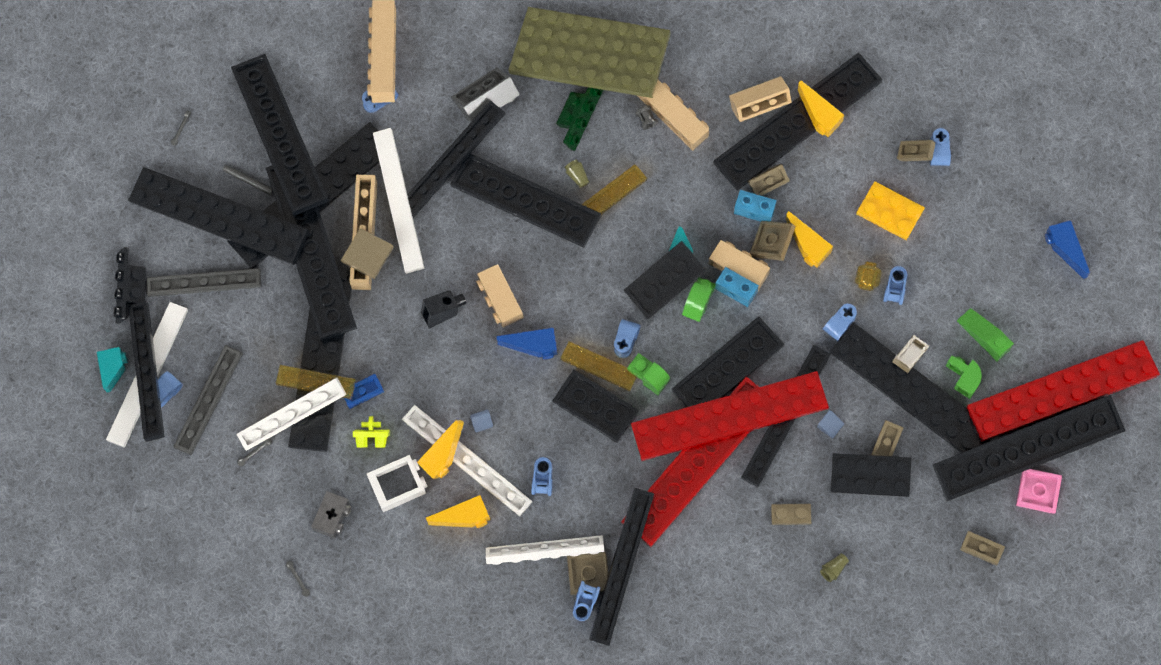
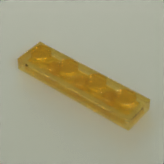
M635 164L582 205L602 215L646 182L647 177Z
M570 341L561 356L562 361L628 391H631L637 379L635 375L627 370V367Z
M280 365L276 385L312 392L338 378L346 392V395L341 398L352 399L356 380Z

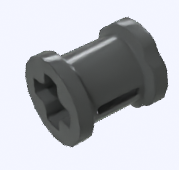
M649 105L636 110L635 114L639 116L643 130L657 125L658 121L654 119Z

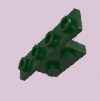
M588 87L585 94L570 92L556 124L561 128L568 129L563 143L571 151H575L580 143L581 137L602 95V89Z

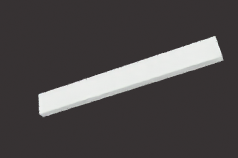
M391 128L374 132L373 136L405 273L425 269L393 131Z
M172 302L169 303L153 337L157 377L188 312L187 308ZM136 376L106 438L107 441L124 448L141 414Z
M416 405L402 419L432 445L446 431ZM458 441L453 462L520 517L531 505L532 500Z

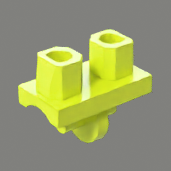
M369 416L368 422H361V427L368 428L369 430L353 431V437H356L357 448L368 447V437H375V447L384 448L386 447L387 437L390 436V430H374V428H381V422H374L373 416Z

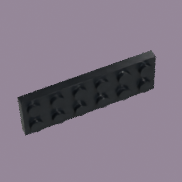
M758 316L675 385L672 391L686 407L722 398L741 383L745 377H748L783 348L784 343Z

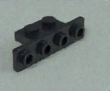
M128 247L122 248L116 255L118 270L115 274L117 288L114 293L116 306L113 316L116 317L115 323L117 324L125 320L126 303L136 304L145 301L146 268L128 265Z

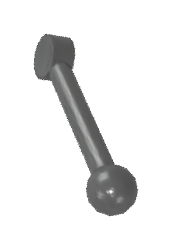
M188 110L185 112L184 119L175 137L171 140L173 146L178 144V138L187 119L191 115V112Z
M266 439L263 444L246 457L238 459L237 464L244 466L245 461L265 446L271 445V440Z
M287 561L286 567L290 568L292 574L294 575L295 579L300 585L303 596H309L310 591L305 588L304 584L302 583L301 579L296 573L293 567V562Z

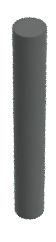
M228 165L223 167V171L272 196V187Z

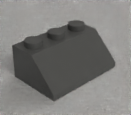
M496 67L451 96V98L471 123L490 100L501 108L505 104L513 102L520 94L511 77Z

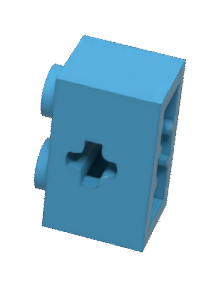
M740 190L734 214L760 222L771 221L777 200Z
M725 267L716 281L715 289L749 307L758 292L759 285Z

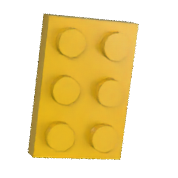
M874 181L856 214L907 241L925 207Z

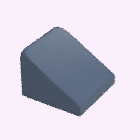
M484 410L470 416L475 432L493 427L489 410Z
M829 410L818 423L817 428L833 439L844 423Z

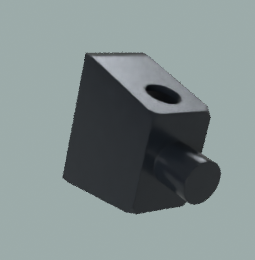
M451 291L423 299L421 314L428 328H432L456 316L458 307L465 305L466 299L462 293L453 296Z

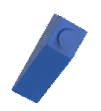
M1071 220L1049 226L1045 234L1047 244H1051L1052 249L1083 279L1087 278L1090 271Z
M554 328L496 336L498 345L542 357L543 359H551L554 355H557Z

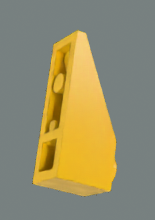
M800 81L797 90L816 131L821 135L829 137L843 122L844 114L803 81Z
M788 211L785 220L787 223H792L796 226L793 237L804 257V261L809 266L814 265L818 268L832 252L833 246Z
M455 420L417 462L433 479L443 478L449 472L448 468L453 462L464 425L462 420Z
M479 495L426 517L428 525L471 528L476 526L481 528L488 524L487 521L490 520V517Z

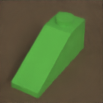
M971 308L957 320L996 362L1007 354L1014 345L999 328Z

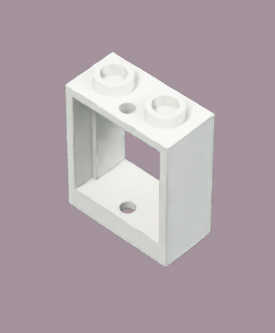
M410 455L367 473L383 512L426 494L424 488L428 486L423 476L419 478L417 471L420 468L416 459L412 460ZM408 464L418 488L387 501L377 477Z

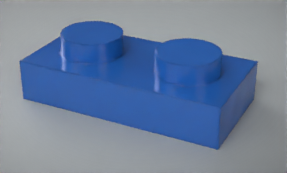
M373 374L345 388L346 395L343 397L349 409L384 393V390L376 374Z

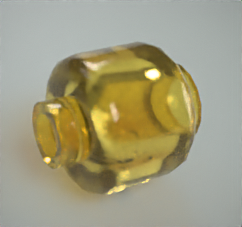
M865 262V265L858 266L855 276V283L858 285V288L873 291L874 288L879 286L882 271L876 267V263Z

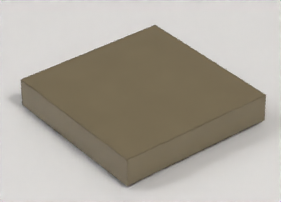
M761 221L750 254L754 258L784 261L796 226L792 223Z
M360 228L342 257L341 262L375 279L394 246Z
M606 552L567 556L571 595H577L581 581L595 588L597 586L600 587L599 592L604 591L608 578Z

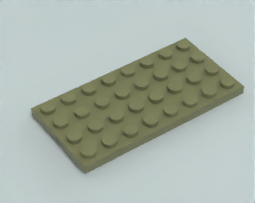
M528 7L511 60L509 73L653 98L671 32L668 29Z

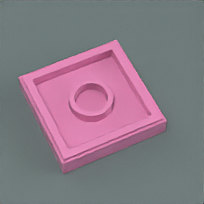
M1034 469L1023 471L1016 506L1055 514L1062 475Z

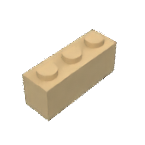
M781 76L729 95L732 110L739 122L792 103L789 87Z
M720 240L709 258V264L718 270L723 271L727 267L759 285L758 291L770 273V267H768L766 262L763 260L757 261L752 258L750 253L744 250L741 252L735 248L734 244L728 241Z
M497 264L478 273L479 280L476 283L480 291H485L487 296L484 299L489 308L493 307L495 311L493 317L496 323H501L504 328L523 319V313L499 265Z

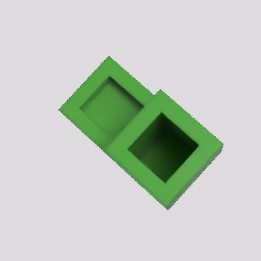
M699 277L691 288L682 315L700 322L716 284Z
M639 353L627 368L629 372L643 381L645 387L658 396L670 381L669 375L655 362L652 363Z
M951 356L946 367L961 376L954 389L971 399L981 382V369L973 359L967 365L962 358Z

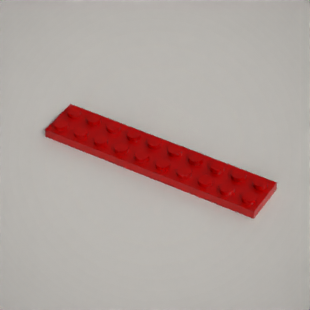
M1144 340L971 403L966 408L981 441L984 442L1156 378L1160 373Z
M816 371L631 423L641 461L827 410L829 406L818 372Z
M745 377L730 395L755 389L759 386L748 377ZM751 431L682 450L648 489V492L654 493V497L641 540L652 547Z

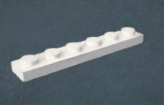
M335 378L237 433V436L247 451L345 396L346 392L338 378Z
M603 535L486 548V563L498 565L502 562L517 563L521 560L536 561L549 557L559 558L560 556H578L587 553L598 554L599 552H604Z

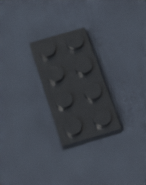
M681 241L625 288L624 292L645 317L650 319L707 269L686 244Z
M574 369L552 400L554 404L618 443L638 413V409Z
M832 453L830 492L909 497L912 458Z

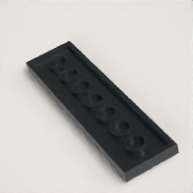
M470 154L463 161L450 183L451 187L583 248L601 218V213L473 154Z

